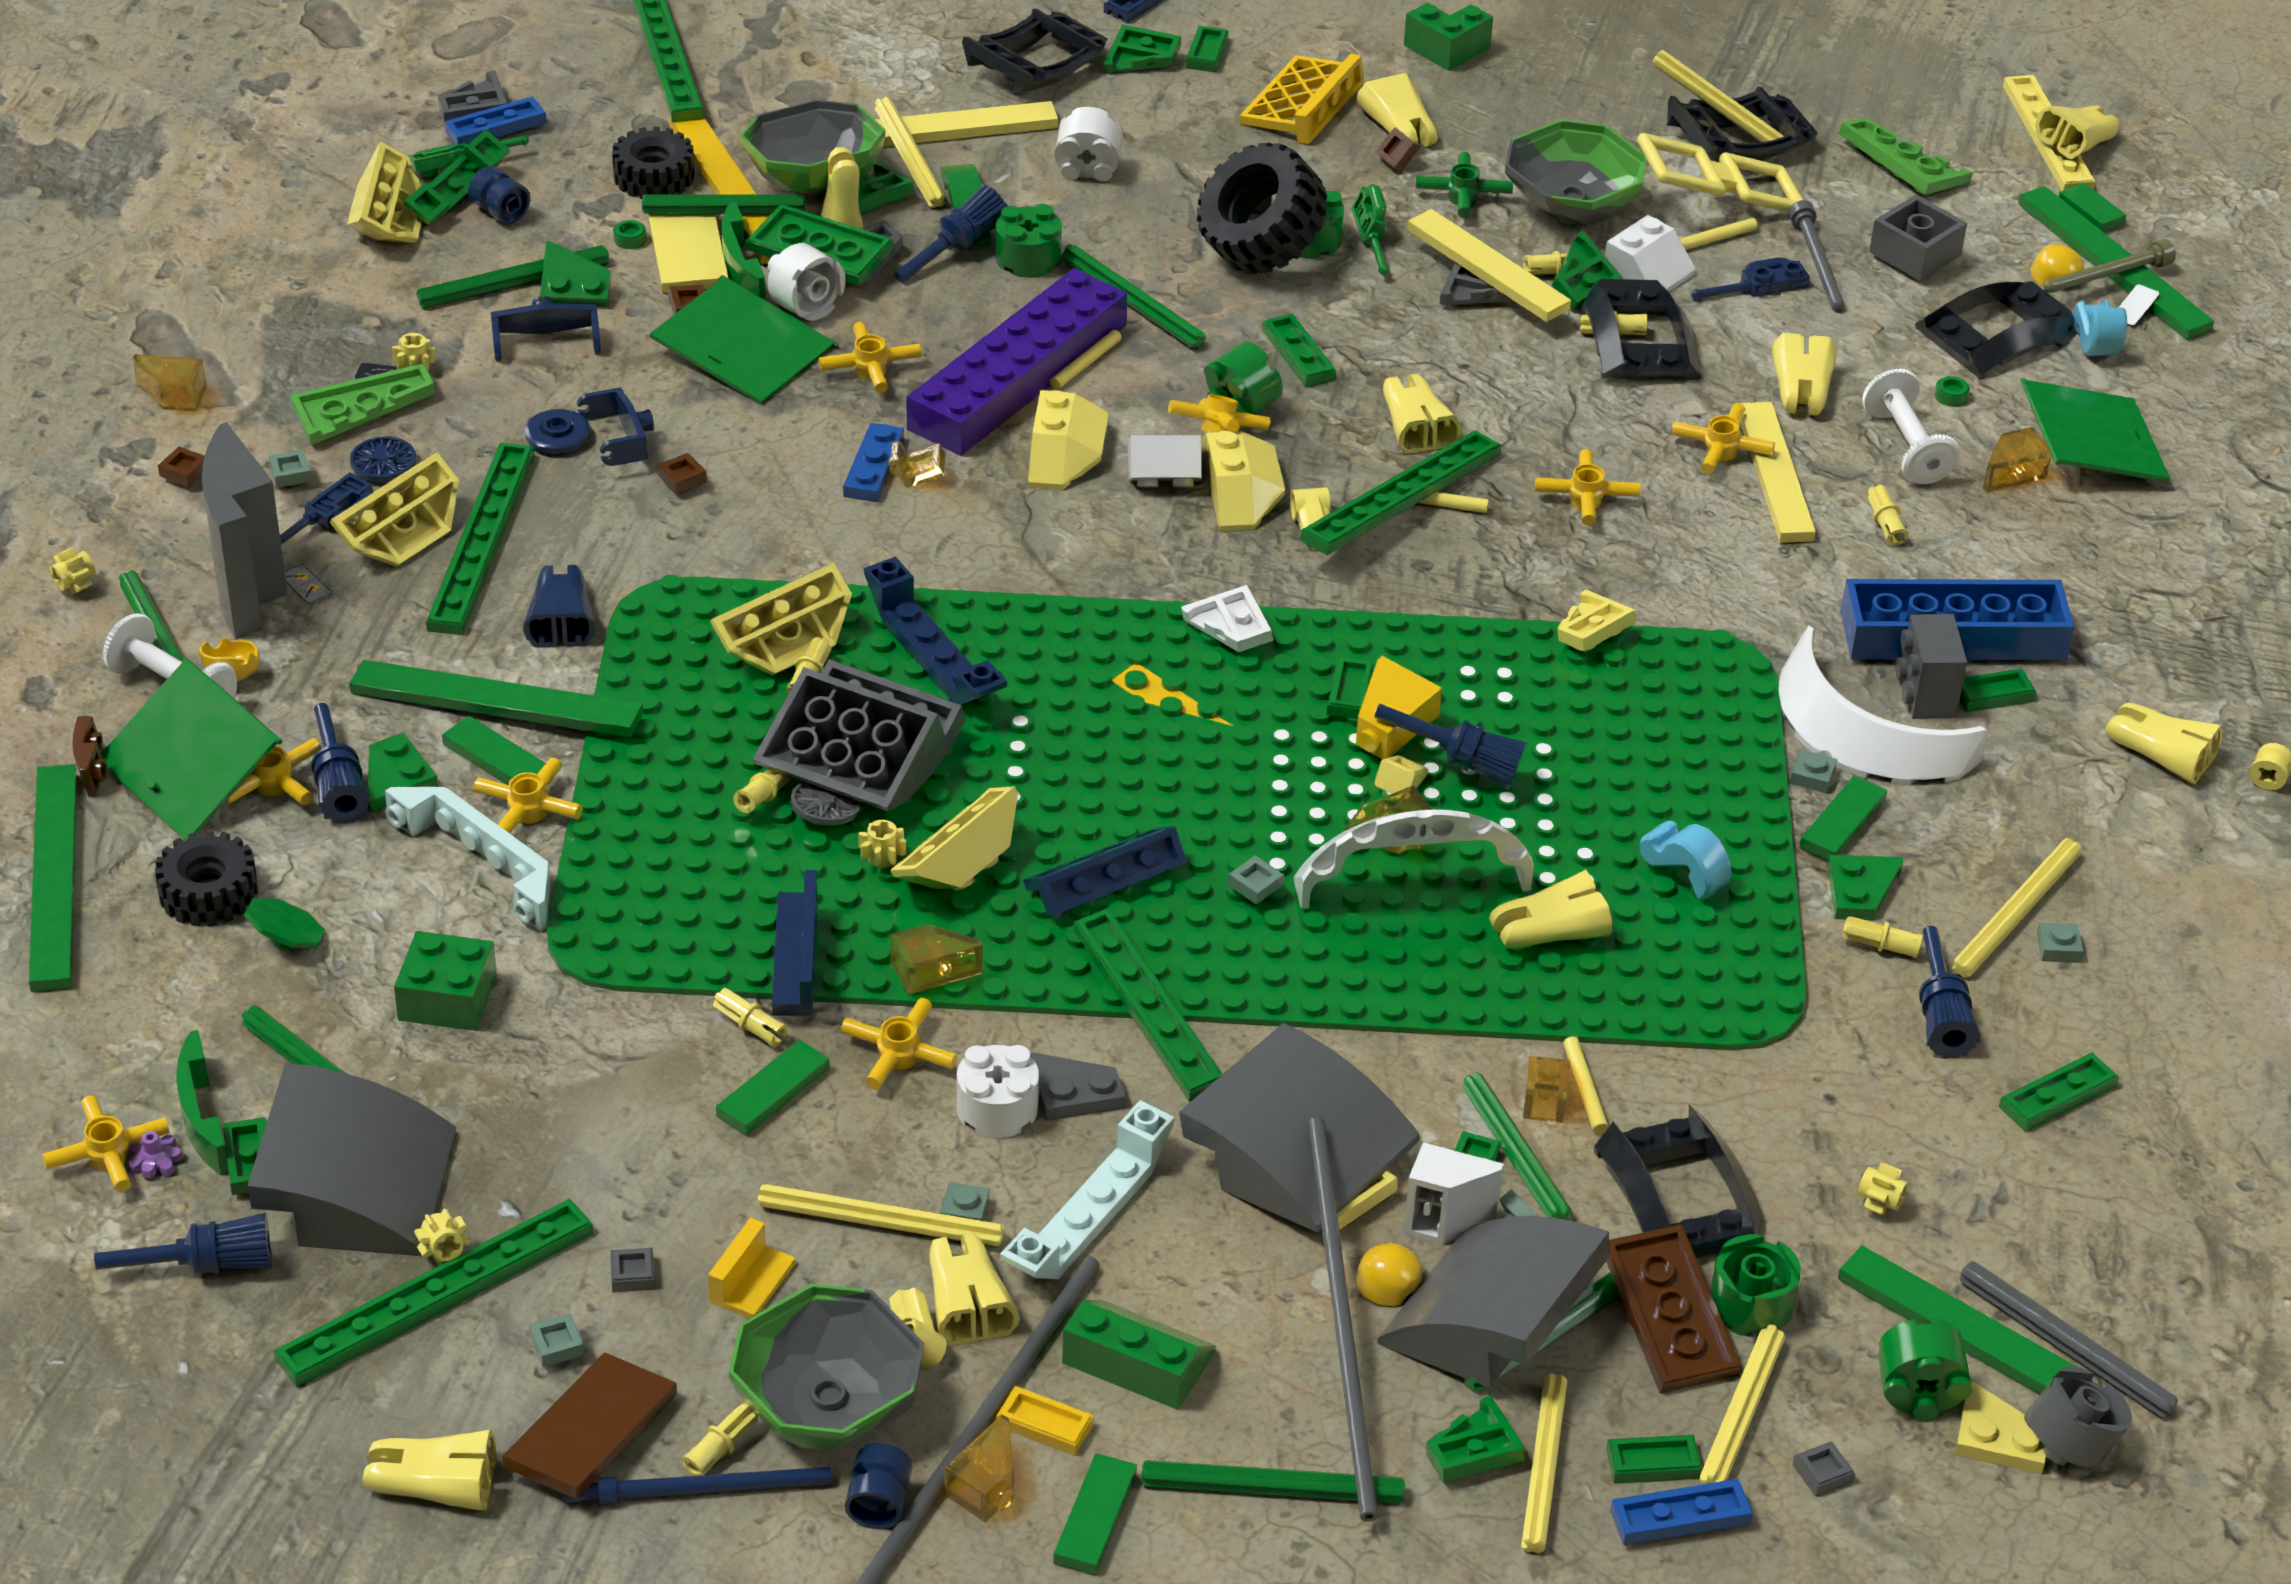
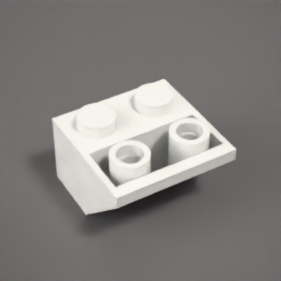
M1423 1142L1409 1176L1403 1234L1444 1245L1457 1240L1463 1231L1473 1226L1497 1219L1504 1164Z

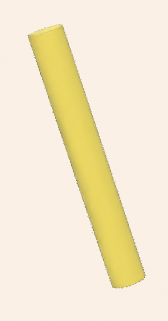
M1749 218L1680 238V241L1685 250H1689L1757 230L1758 224L1755 218Z
M1115 329L1110 331L1050 379L1051 386L1056 390L1062 388L1122 339L1120 332Z
M1436 492L1420 501L1419 504L1487 513L1489 500Z
M1571 1036L1564 1040L1563 1045L1593 1133L1602 1135L1609 1126L1577 1037Z

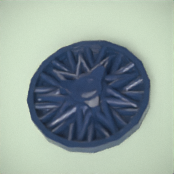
M550 409L540 412L530 418L525 425V439L529 445L534 446L540 452L550 454L567 453L577 450L590 437V427L587 419L583 415L567 409Z
M391 436L365 440L358 444L350 453V467L354 473L365 480L374 482L392 481L416 465V451L413 446L403 439Z

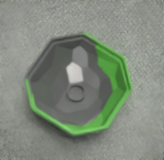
M816 99L756 115L741 133L740 143L760 174L771 185L780 190L802 194L805 200H812L817 198L819 193L827 191L828 157L835 148L845 147L853 153L861 178L875 165L883 147L886 132L859 104Z
M1561 119L1512 138L1505 164V174L1529 200L1537 204L1540 209L1555 215L1562 226L1575 227L1578 223L1587 225L1608 219L1639 194L1643 188L1647 158L1643 152L1607 125Z
M810 1284L740 1323L729 1369V1379L743 1401L781 1438L801 1448L827 1450L845 1444L894 1420L911 1407L916 1395L924 1354V1342L873 1290Z

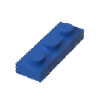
M533 96L444 121L445 132L455 145L462 143L468 145L485 129L494 137L501 138L510 133L529 130L535 126L547 123L546 112Z
M870 423L843 485V497L878 502L903 443L904 428Z
M1739 1479L1612 1499L1610 1508L1623 1545L1751 1524L1753 1514Z

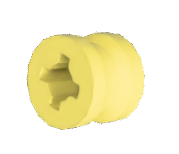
M2277 743L2263 745L2258 750L2256 759L2252 763L2249 772L2254 784L2265 790L2282 788L2287 781L2288 773L2291 771V751Z

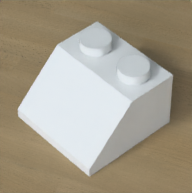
M1649 215L1606 243L1605 257L1623 277L1622 279L1658 280L1670 292L1695 275L1696 269L1674 228Z
M1131 435L1128 442L1129 480L1137 481V487H1158V481H1172L1173 487H1193V481H1200L1201 435Z

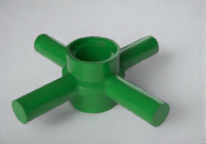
M1461 152L1458 155V164L1451 168L1450 177L1416 176L1415 189L1449 190V200L1458 206L1459 217L1467 218L1471 214V205L1477 202L1479 192L1512 194L1513 182L1479 179L1480 170L1471 164L1470 154L1468 152Z

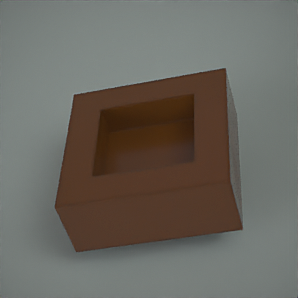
M1394 127L1375 153L1401 173L1420 149V146Z
M703 285L669 287L668 297L673 314H676L704 292Z
M178 446L158 465L159 476L189 487L202 475L205 455Z
M689 453L658 464V476L676 494L707 482L706 470Z

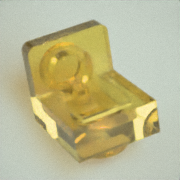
M896 441L892 443V452L888 463L892 474L895 477L899 476L904 486L909 488L923 482L934 481L938 477L943 476L946 453L939 443L908 454L902 443Z

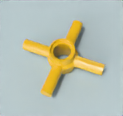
M856 322L852 327L856 337L853 352L819 357V367L821 371L855 366V373L858 377L872 380L875 391L877 393H884L888 389L884 376L886 364L889 361L921 357L920 344L885 348V340L882 337L869 334L865 323Z
M1209 394L1207 398H1203L1199 402V405L1170 400L1168 405L1169 414L1202 419L1200 429L1208 433L1221 431L1235 433L1239 430L1240 426L1267 431L1270 426V417L1237 412L1238 401L1224 396Z
M1735 403L1728 415L1713 417L1708 423V428L1677 421L1672 426V435L1705 442L1707 455L1701 465V471L1708 475L1714 472L1719 461L1726 462L1735 459L1739 449L1771 456L1775 450V442L1741 434L1739 422L1746 411L1745 406L1741 403Z
M1584 449L1579 453V465L1574 469L1571 479L1535 477L1534 492L1570 493L1571 504L1581 510L1582 523L1586 526H1591L1596 522L1595 509L1600 507L1604 495L1640 497L1641 483L1604 481V470L1593 464L1592 451Z
M312 738L287 753L283 748L275 746L225 803L229 805L256 789L260 794L270 797L286 792L301 805L309 804L313 794L291 777L292 767L316 754L321 749L319 741L316 738Z
M550 758L538 774L521 773L514 776L510 780L509 785L480 777L474 783L475 792L507 800L510 809L497 825L509 834L518 823H537L546 817L547 812L578 820L583 810L580 804L549 796L546 787L562 768V763L556 758Z
M925 998L918 999L907 1017H891L883 1022L881 1029L847 1017L844 1019L841 1033L877 1044L878 1051L881 1054V1057L865 1080L868 1087L875 1090L879 1089L891 1070L909 1069L916 1063L917 1058L949 1069L955 1067L957 1054L922 1043L917 1033L918 1028L932 1009V1004L929 1000Z
M87 1096L81 1101L88 1120L84 1128L85 1137L83 1142L43 1153L42 1158L45 1168L48 1170L89 1158L93 1168L99 1171H108L117 1192H125L131 1187L130 1179L124 1167L128 1157L127 1150L129 1145L142 1142L143 1134L149 1131L156 1132L158 1136L170 1133L168 1123L164 1117L123 1129L119 1119L113 1116H104L97 1097Z

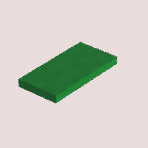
M780 204L746 240L748 251L770 258L775 254H780L791 245L807 243L838 262L844 269L845 281L858 286L870 276L894 249V241L891 238Z

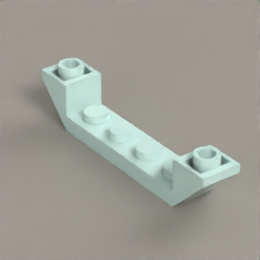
M390 787L385 790L386 816L394 827L401 828L412 837H415L437 823L442 830L449 831L459 838L468 849L475 850L486 858L494 868L501 869L516 882L513 884V909L515 914L522 922H528L540 932L547 929L546 924L551 891L548 861L447 787Z
M1139 1100L1117 1125V1148L1039 1234L1023 1228L1002 1251L1000 1260L1035 1278L1060 1279L1151 1176L1174 1125L1175 1117Z

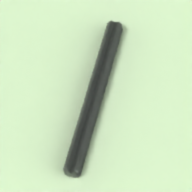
M1970 1261L1962 1269L1959 1279L1964 1285L2161 1418H2167L2174 1412L2178 1403L2177 1397L1977 1262Z

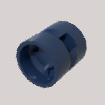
M486 166L480 169L472 178L468 189L469 197L473 203L489 212L490 215L504 224H512L519 221L525 215L531 201L530 192L525 186L510 178L509 175L495 166Z
M881 1443L866 1445L858 1451L852 1471V1481L849 1484L845 1500V1512L850 1519L859 1525L873 1529L890 1528L899 1522L906 1499L905 1490L909 1486L913 1468L912 1460L907 1453L898 1447Z

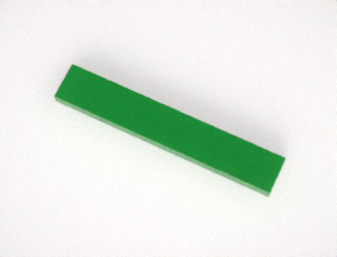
M1106 908L1075 921L1074 932L1188 1101L1195 1099L1223 1075L1111 910Z
M1863 1245L1839 1269L1838 1279L1903 1317L1909 1320L1916 1319L1917 1325L1931 1324L1930 1319H1939L1952 1324L1962 1334L1965 1351L1968 1354L2038 1394L2042 1393L2052 1378L2063 1367L2075 1366Z

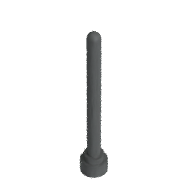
M1797 201L1788 210L1789 218L1795 228L1802 230L1829 303L1833 310L1839 311L1844 307V301L1814 227L1817 218L1815 209L1809 201Z

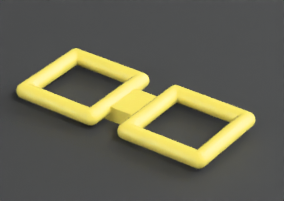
M1641 133L1637 138L1639 146L1661 183L1721 196L1725 192L1738 193L1743 202L1788 212L1792 204L1803 200L1788 172L1781 165L1731 153L1721 154L1720 162H1715L1709 159L1704 148L1701 146L1647 133ZM1657 150L1694 158L1704 179L1668 171ZM1739 169L1775 177L1787 198L1750 190Z

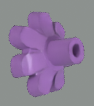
M149 1131L143 1134L142 1143H135L130 1146L129 1156L132 1159L129 1160V1171L134 1174L142 1170V1177L152 1178L156 1175L157 1169H159L164 1176H169L175 1172L172 1162L182 1160L184 1154L180 1148L176 1147L177 1142L172 1135H165L159 1140L156 1132Z

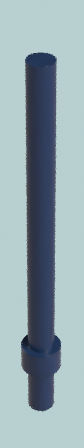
M819 1467L616 1481V1476L600 1477L598 1482H593L577 1500L563 1494V1502L599 1500V1505L616 1504L617 1499L831 1485V1468Z

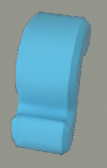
M2079 301L2074 307L2073 316L2074 328L2080 334L2083 352L2087 356L2118 355L2126 339V309L2111 308L2108 301H2102L2100 305H2085L2084 301Z
M1665 821L1644 835L1640 840V853L1644 860L1652 867L1688 866L1690 871L1689 879L1697 899L1701 901L1729 884L1732 873L1728 854L1720 839L1706 827L1693 824L1688 825L1679 832L1675 822Z

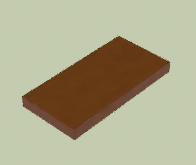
M1682 1224L1609 1240L1610 1257L1606 1263L1659 1393L1740 1375L1742 1366Z
M604 1352L502 1456L503 1467L577 1500L677 1395V1383Z

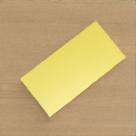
M647 214L662 293H669V287L703 285L704 289H708L720 280L721 275L728 278L715 214Z

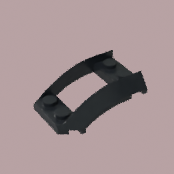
M1036 8L1032 10L1029 17L1017 25L998 33L980 35L979 41H975L968 36L963 37L962 45L968 66L983 65L986 68L998 70L1004 74L1006 80L1014 82L1012 92H1020L1049 87L1070 76L1096 57L1105 47L1108 38L1064 13L1052 11L1048 15ZM1049 32H1051V36L1054 39L1073 45V49L1077 51L1076 54L1061 62L1043 67H1038L1018 55L1033 46Z
M1758 86L1755 92L1733 98V100L1758 118L1767 115V119L1782 132L1784 136L1782 138L1760 143H1733L1720 128L1735 126L1736 124L1703 100L1691 99L1689 104L1681 103L1676 96H1670L1668 100L1667 126L1680 127L1692 138L1695 145L1703 147L1709 159L1715 162H1720L1719 158L1723 153H1731L1760 161L1770 159L1811 142L1818 134L1789 98L1779 94L1776 97L1769 96L1762 87Z
M1600 279L1594 284L1583 302L1581 310L1582 313L1587 314L1593 330L1597 354L1601 359V378L1700 380L1702 376L1690 322L1680 305L1658 280ZM1614 311L1617 314L1668 315L1677 344L1621 343Z
M2033 281L1999 282L1975 288L1956 297L1916 322L1915 328L1982 380L1986 377V372L1998 364L2003 366L2030 350L2049 344H2055L2059 348L2065 345L2067 333L2071 331L2074 324V316L2071 310ZM2000 301L2025 320L2003 330L1988 340L1960 318L1959 315L1977 306Z
M1690 1104L1688 1118L1671 1119L1666 1123L1645 1128L1636 1127L1623 1133L1613 1121L1595 1144L1594 1153L1597 1157L1603 1156L1606 1160L1607 1170L1623 1191L1642 1233L1682 1224L1696 1258L1720 1253L1723 1245L1735 1237L1760 1234L1762 1213L1741 1165L1729 1146L1708 1120ZM1706 1152L1724 1179L1737 1209H1727L1717 1214L1695 1219H1684L1681 1222L1670 1224L1657 1189L1645 1166Z

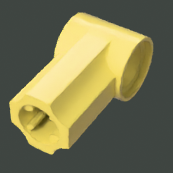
M1327 487L1291 490V515L1293 521L1299 522L1300 530L1330 513V495Z
M914 1287L909 1290H898L889 1298L890 1309L924 1342L921 1368L930 1370L942 1360L946 1351L947 1340L943 1335L934 1330L925 1294Z

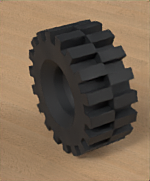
M646 127L639 128L638 133H635L633 130L627 132V138L620 136L618 143L613 145L614 182L616 185H619V190L622 192L628 190L629 196L634 197L636 194H639L640 199H642L644 195H674L675 191L681 194L685 191V186L690 187L692 185V180L695 178L693 145H691V140L689 138L684 139L683 133L673 134V129L670 128L660 131V127H653V130L647 131Z
M205 831V836L197 837L196 832L188 834L189 840L183 841L179 837L173 841V849L166 846L162 850V857H157L155 862L156 868H154L161 907H165V913L169 917L176 915V921L184 924L187 919H190L191 926L200 927L201 921H208V926H216L217 920L222 918L225 923L234 920L233 913L236 912L240 916L243 915L247 910L246 904L250 905L252 899L255 898V894H258L254 855H252L249 845L243 846V840L237 836L230 840L229 833L221 832L220 836L217 837L214 836L213 831ZM206 879H217L209 883H197Z

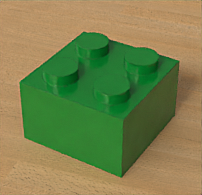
M416 931L394 985L398 1021L476 1031L497 977L494 941Z

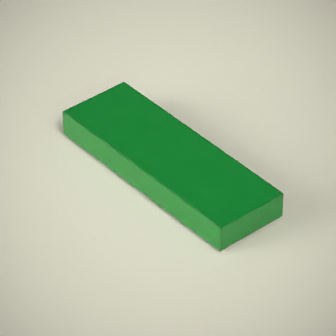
M1294 314L1263 321L1262 331L1304 387L1336 380L1337 370Z
M467 716L442 734L443 745L507 785L518 774H538L546 764L471 716Z
M1854 775L1804 833L1799 847L1826 860L1829 859V855H1840L1886 800L1887 790Z
M799 1039L716 1105V1116L743 1134L748 1135L830 1068L829 1058Z
M2091 1052L2002 1096L1999 1108L2024 1132H2027L2117 1087L2119 1076Z
M1095 1453L1054 1551V1564L1094 1575L1097 1574L1137 1475V1464Z

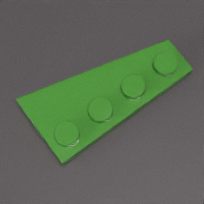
M1865 117L1841 123L1839 134L1850 141L1853 147L1867 153L1873 161L1884 165L1893 172L1894 176L1905 180L1921 194L1930 195L1935 192L1970 184L1973 172L1966 168L1960 169L1959 172L1949 167L1950 160L1940 155L1934 159L1923 154V147L1914 142L1897 141L1898 134Z
M423 363L290 395L291 407L312 446L435 394L434 382Z

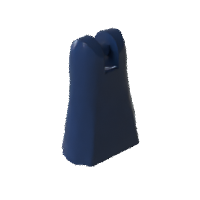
M545 565L541 569L523 626L525 637L533 647L542 648L558 645V627H562L563 645L568 647L587 646L594 637L595 624L588 599L586 582L581 569L577 565H567V574H554L553 565Z

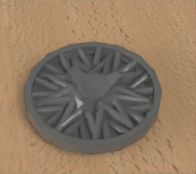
M804 781L793 788L790 801L794 812L801 818L815 824L827 826L842 825L853 821L860 814L862 802Z

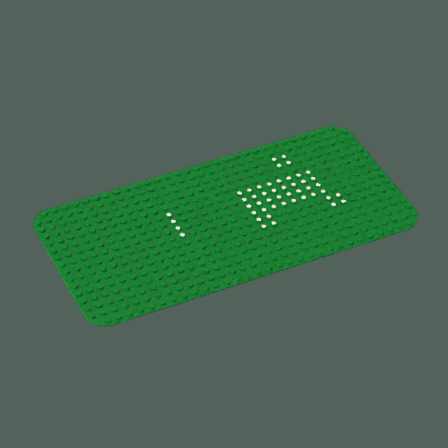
M666 575L660 580L636 588L626 597L622 598L609 620L594 695L643 703L644 714L632 737L586 731L572 799L573 803L582 805L583 810L578 820L568 818L546 924L549 954L562 972L584 985L613 991L715 996L722 989L727 988L742 998L772 999L778 892H804L805 870H817L818 909L813 998L815 1002L914 1007L918 999L925 998L931 1002L932 1008L1132 1018L1074 932L1075 921L1106 908H1109L1184 1019L1190 1022L1280 1026L1285 1023L1291 1027L1546 1041H1564L1566 1038L1574 1036L1578 1038L1579 1042L1740 1050L1761 1048L1786 1037L1801 1020L1806 997L1779 682L1769 658L1764 656L1754 645L1733 636L1730 632L1723 629L1709 631L1686 627L1671 628L1631 625L1622 630L1621 633L1609 637L1597 644L1593 649L1584 652L1559 641L1557 628L1561 622L1258 606L1272 631L1273 641L1237 652L1184 620L1181 607L1191 604V602L914 588V600L968 661L974 666L989 660L1006 679L1007 687L960 704L966 717L964 726L931 776L905 802L889 812L862 802L861 812L853 821L842 825L827 826L807 821L794 812L790 803L792 791L802 781L790 776V782L777 791L775 798L769 802H762L749 813H743L738 810L733 799L734 794L747 786L755 774L764 773L768 770V768L754 764L752 759L788 696L786 688L790 684L796 669L793 666L772 676L728 654L710 621L719 615L791 582ZM847 584L852 596L847 606L836 645L831 648L823 667L826 666L830 659L952 702L884 625L869 586ZM1384 656L1441 687L1440 713L1431 724L1444 729L1447 726L1456 728L1463 721L1467 720L1470 721V724L1477 727H1485L1484 732L1526 742L1527 745L1509 790L1471 769L1465 771L1463 767L1448 764L1447 752L1439 748L1440 743L1418 734L1391 757L1399 755L1427 767L1429 772L1426 778L1407 798H1402L1376 787L1375 779L1383 759L1356 745L1358 719L1327 715V706L1338 657L1374 662L1375 669L1377 660ZM1133 664L1141 665L1162 679L1161 685L1165 690L1171 692L1181 691L1198 702L1197 713L1200 717L1183 713L1182 701L1176 697L1163 698L1160 706L1145 703L1143 697L1132 695L1111 680ZM1133 670L1125 675V685L1129 689L1140 690L1147 684V676L1142 671ZM1219 716L1231 725L1209 719ZM1015 786L1018 797L1010 847L998 856L999 861L995 865L976 874L973 877L974 882L970 886L959 891H954L953 888L934 889L893 877L890 870L967 806L980 798L989 788ZM1419 810L1460 811L1491 820L1516 836L1528 850L1534 863L1531 891H1522L1515 866L1502 863L1498 859L1495 845L1487 840L1369 848L1357 850L1349 854L1344 861L1341 871L1335 877L1316 883L1311 890L1309 908L1307 909L1300 908L1294 883V876L1305 861L1321 846L1342 832L1375 818ZM877 820H888L894 823L896 828L904 829L906 855H897L896 864L887 868L875 867L870 864L868 859H861L859 832L868 833L869 823ZM1665 821L1675 822L1679 832L1688 825L1693 824L1710 829L1720 839L1728 854L1732 873L1729 884L1702 901L1697 899L1689 879L1690 871L1688 866L1652 867L1644 860L1640 853L1641 838ZM1156 827H1176L1187 860L1185 864L1054 916H1047L1039 890L1026 891L1023 882L1026 878ZM1255 855L1284 874L1283 886L1257 905L1228 885L1229 873ZM1587 870L1594 881L1596 892L1599 891L1609 906L1612 919L1611 935L1602 938L1554 941L1518 949H1507L1500 939L1501 933L1494 930L1489 919L1490 913L1497 906L1535 894Z

